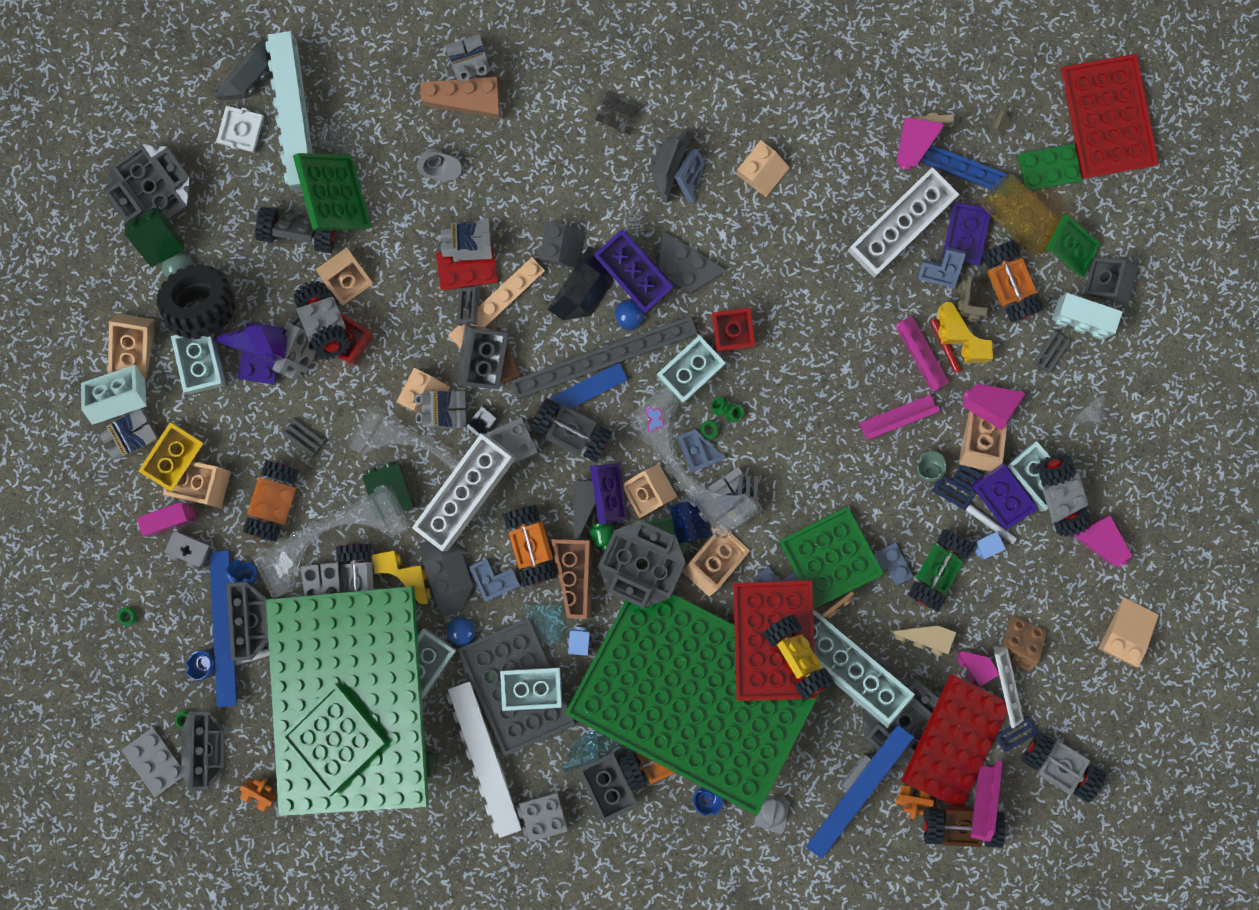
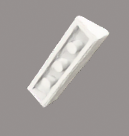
M996 647L995 658L1011 728H1015L1024 719L1007 647Z

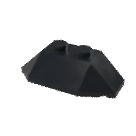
M588 246L547 309L562 320L591 316L612 284L609 272L596 259L594 254L597 251L591 246Z

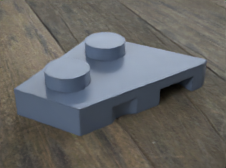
M691 149L674 176L687 201L691 203L696 201L693 193L695 186L700 185L701 174L705 165L698 149Z
M696 429L677 436L691 473L726 459Z

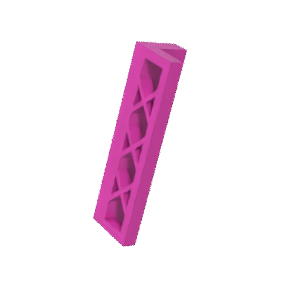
M911 316L898 322L895 328L931 392L948 384L947 377L914 318Z
M928 395L862 421L859 425L867 441L938 413L940 409L939 406H935L932 396Z
M997 760L994 768L988 766H981L979 768L970 838L990 842L994 835L1002 761Z

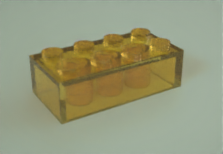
M1013 174L1004 175L980 203L995 220L1033 255H1042L1045 252L1060 222V219Z

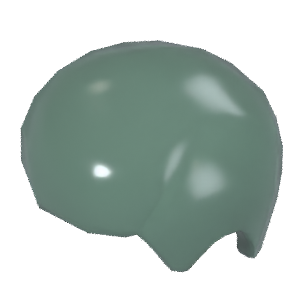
M178 253L163 261L161 269L163 275L168 278L170 274H175L176 270L180 268L185 269L187 266L193 265V262L184 253Z
M928 451L920 456L917 471L920 478L924 481L937 482L946 473V461L939 452Z

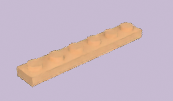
M533 257L478 307L477 324L473 326L487 327L545 272ZM465 324L463 326L458 325L448 335L460 348L462 346Z

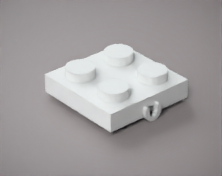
M226 106L216 143L231 147V149L255 153L264 116L249 112L246 108L237 109Z

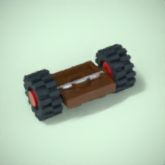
M945 807V816L942 809L926 808L923 823L925 844L982 847L983 840L970 838L974 808ZM997 812L995 832L990 842L984 841L986 847L1002 848L1004 846L1006 823L1003 812Z

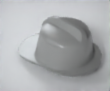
M431 148L422 152L421 158L417 163V169L421 175L439 181L456 179L462 171L461 163L457 158L444 154L437 148Z
M767 796L758 816L755 818V826L782 834L786 827L788 816V802L786 798Z

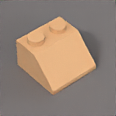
M760 140L737 169L736 175L767 197L790 167L776 151Z
M347 247L316 269L321 279L342 306L373 284Z
M414 368L397 403L416 413L422 412V405H416L415 395L428 391H449L450 386Z
M659 464L644 470L623 483V490L639 519L677 498L675 491Z

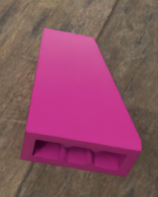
M904 117L896 164H900L899 168L911 170V166L916 167L943 128V123Z
M975 384L972 390L968 388L963 396L965 401L962 407L1003 430L1021 403L1025 393Z
M1105 516L1092 523L1090 528L1086 529L1084 533L1080 532V535L1074 534L1075 539L1111 566L1117 565L1118 568L1129 563L1128 559L1133 557L1111 516Z

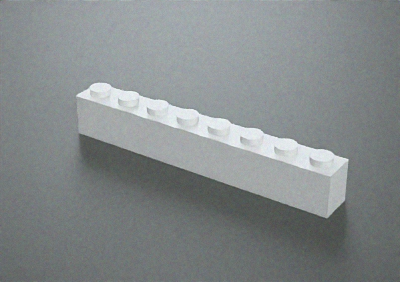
M469 681L448 689L449 693L446 694L447 700L450 705L453 704L455 712H453L455 722L460 723L462 730L459 731L462 742L466 741L468 749H465L468 759L473 761L474 767L472 771L475 779L479 778L481 786H478L480 794L486 798V812L488 816L492 815L494 823H491L494 834H498L499 838L521 831L522 824L473 684Z

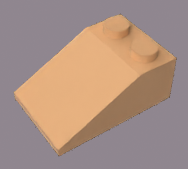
M119 313L114 315L109 321L108 374L136 365L146 380L154 338V319Z
M969 411L959 464L990 472L1001 465L1004 457L1007 424L1003 430H1000Z
M191 462L173 491L170 492L164 488L163 495L222 508L231 471L216 466Z
M721 525L687 562L682 573L706 595L711 596L721 587L750 550Z
M1123 597L1098 649L1133 667H1139L1148 649L1158 614Z

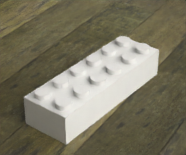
M932 167L848 249V252L875 278L959 196V193Z
M480 434L412 528L442 552L448 551L517 457L487 434Z

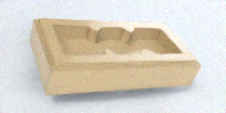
M928 113L927 116L914 117V119L943 123V126H950L954 121L953 115H938V113Z

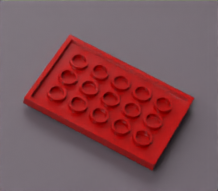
M1137 54L1060 68L1082 180L1159 165Z
M812 580L733 583L737 701L803 700L795 686L801 680H804L806 676L797 679L779 647H771L763 632L779 620L794 615L802 628L795 636L803 635L808 640L810 648L815 654ZM816 695L807 700L816 699Z
M950 674L901 782L953 806L963 807L976 781L979 768L983 766L1008 712L1005 700Z

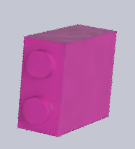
M179 502L136 519L142 536L154 537L196 522L194 519L196 511L189 503Z

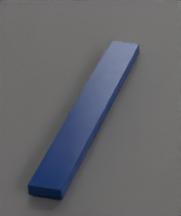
M230 551L209 552L217 707L238 706L236 661L231 662L226 583H231L226 570L229 563H231Z
M896 725L807 843L806 848L821 859L824 857L914 738L912 733L901 725Z

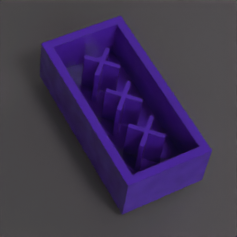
M625 228L621 229L594 254L596 259L644 313L675 287L672 281Z

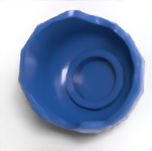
M624 300L617 305L615 318L619 327L626 331H634L641 326L644 320V312L634 300Z
M237 559L229 563L226 568L227 576L231 583L247 582L253 585L258 577L257 567L251 564L250 561L242 563Z
M456 617L449 622L446 634L453 646L461 648L472 643L475 639L476 630L470 619Z
M198 650L192 653L186 661V674L192 680L201 681L207 679L215 671L214 656L208 651ZM199 662L202 663L205 669L200 666Z
M700 787L693 794L692 803L695 810L702 815L715 816L722 809L723 799Z

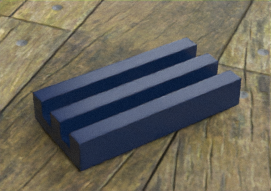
M960 465L952 481L977 494L972 486L958 478L961 476L972 483L977 481L962 473V470L978 478H982L984 475L967 466Z
M945 476L938 480L932 489L933 493L963 510L967 509L975 494ZM942 480L968 494V498L941 484ZM938 487L960 498L961 500L965 501V503L962 504L959 501L944 494L943 492L937 490Z
M1029 716L1024 717V721L1015 728L1025 722L1028 725L1006 738L1001 739L1003 735L1015 728L1009 726L997 733L996 739L1004 752L1038 733ZM1031 728L1032 731L1005 746L1004 743Z

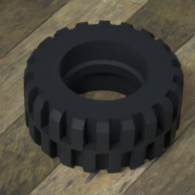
M197 264L195 267L189 265L185 269L180 268L176 270L175 274H170L168 280L161 284L162 289L158 290L156 299L158 310L170 331L174 332L177 336H183V338L191 339L193 337L194 339H201L202 336L209 337L212 333L219 332L222 326L225 327L229 323L228 319H231L234 314L233 310L236 308L234 293L221 271L208 265L205 267L202 264ZM209 296L202 304L196 307L184 308L190 300L196 297Z

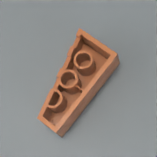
M497 77L474 78L464 82L461 80L420 82L421 101L425 107L501 120Z
M551 539L567 618L590 619L593 541Z

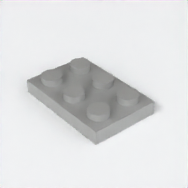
M152 727L121 750L154 797H157L183 778L180 762L155 727Z

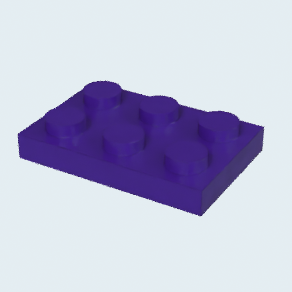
M954 201L941 258H944L946 248L950 247L966 251L963 263L980 266L992 209Z
M247 322L246 327L261 326L263 324ZM263 325L285 335V329L282 327ZM242 351L237 379L276 385L278 372L272 370L275 362H267L264 358Z
M619 463L590 466L599 524L628 520Z
M1002 463L972 484L974 490L1005 531L1038 509L1005 463Z

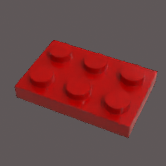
M491 245L492 259L460 260L454 262L453 256L443 257L442 252H436L441 291L498 283L493 245Z

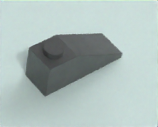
M573 481L575 540L580 538L596 504L592 481Z

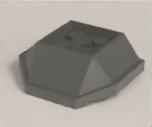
M142 144L111 166L104 192L126 222L156 207H159L170 221L189 206L191 178L168 147ZM154 184V189L151 192H147L148 185Z
M639 520L614 530L598 567L607 592L642 608H646L670 599L686 562L675 535ZM641 559L648 562L645 570H639L636 566L637 562Z
M897 679L915 695L913 700L888 728L865 708H862L864 738L877 749L881 747L896 725L899 724L900 717L903 715L908 717V723L902 727L912 733L914 738L894 764L910 762L939 700L937 696L917 679Z

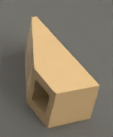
M938 625L892 630L891 632L895 634L894 639L906 642V639L913 641V646L924 649L925 646L932 648L931 653L942 656L943 653L949 654L956 632Z

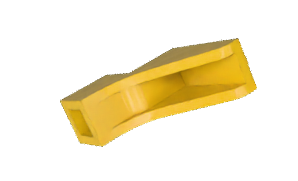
M951 302L943 303L937 311V317L940 319L938 335L941 338V344H963L961 353L962 357H964V363H988L993 359L992 340H983L974 336L969 331L954 304Z
M396 551L371 555L375 574L389 573L395 575L405 587L414 586L415 599L420 604L429 603V599H432L430 587H426L425 580H428L426 570L423 569V565L400 569L399 566L402 565L401 555L397 554Z

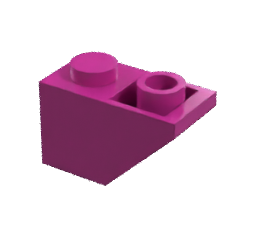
M964 651L956 652L959 656L956 658L959 665L967 669L969 672L967 677L973 685L976 684L980 687L999 675L989 657Z

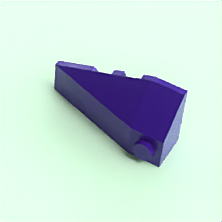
M263 325L245 327L243 332L235 330L233 334L225 333L215 336L213 341L227 347L264 358L267 362H277V359H285L287 336Z

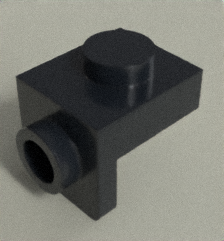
M484 404L472 420L466 424V427L471 434L479 437L480 434L488 432L499 416Z

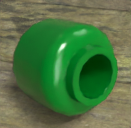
M598 522L593 524V528L590 529V535L595 547H601L602 550H606L615 530L612 523L599 524Z

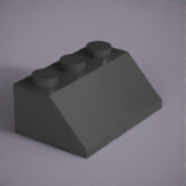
M465 325L456 382L463 386L499 390L508 333L486 327Z
M613 752L578 767V772L603 823L638 806Z

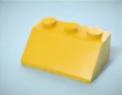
M170 422L138 472L172 492L204 443L180 426Z

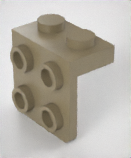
M967 275L958 284L957 294H960V299L956 301L955 308L962 319H966V323L977 324V321H981L987 316L988 308L968 305L972 275Z

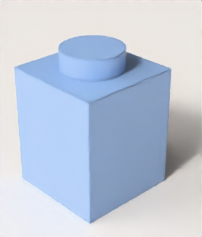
M993 532L974 541V553L977 557H981V559H986L1005 550L998 532Z
M575 627L574 630H570L568 654L588 655L590 632L586 631V627Z

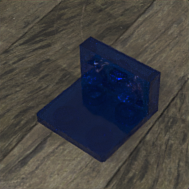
M703 499L669 506L679 544L712 536Z

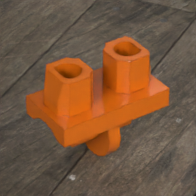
M264 777L262 781L257 778L254 780L248 778L239 789L242 791L241 800L250 802L252 798L258 800L257 809L263 812L275 802L278 794L272 791L273 787L267 785L269 780L267 777Z
M905 785L901 787L899 795L895 799V804L904 806L903 812L909 813V819L913 820L916 814L923 815V810L933 807L934 800H931V795L920 790L918 797H913L912 787Z

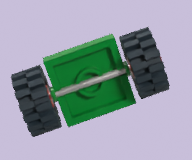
M943 529L936 542L940 546L933 545L916 576L918 580L928 586L926 587L915 581L908 593V596L937 612H939L946 599L941 594L946 596L964 563L954 554L968 559L975 546L970 541L947 529Z

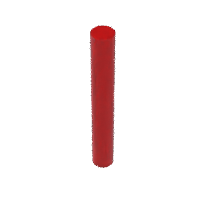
M937 319L930 321V324L941 344V338L938 335L940 324ZM941 344L954 373L961 371L950 345Z

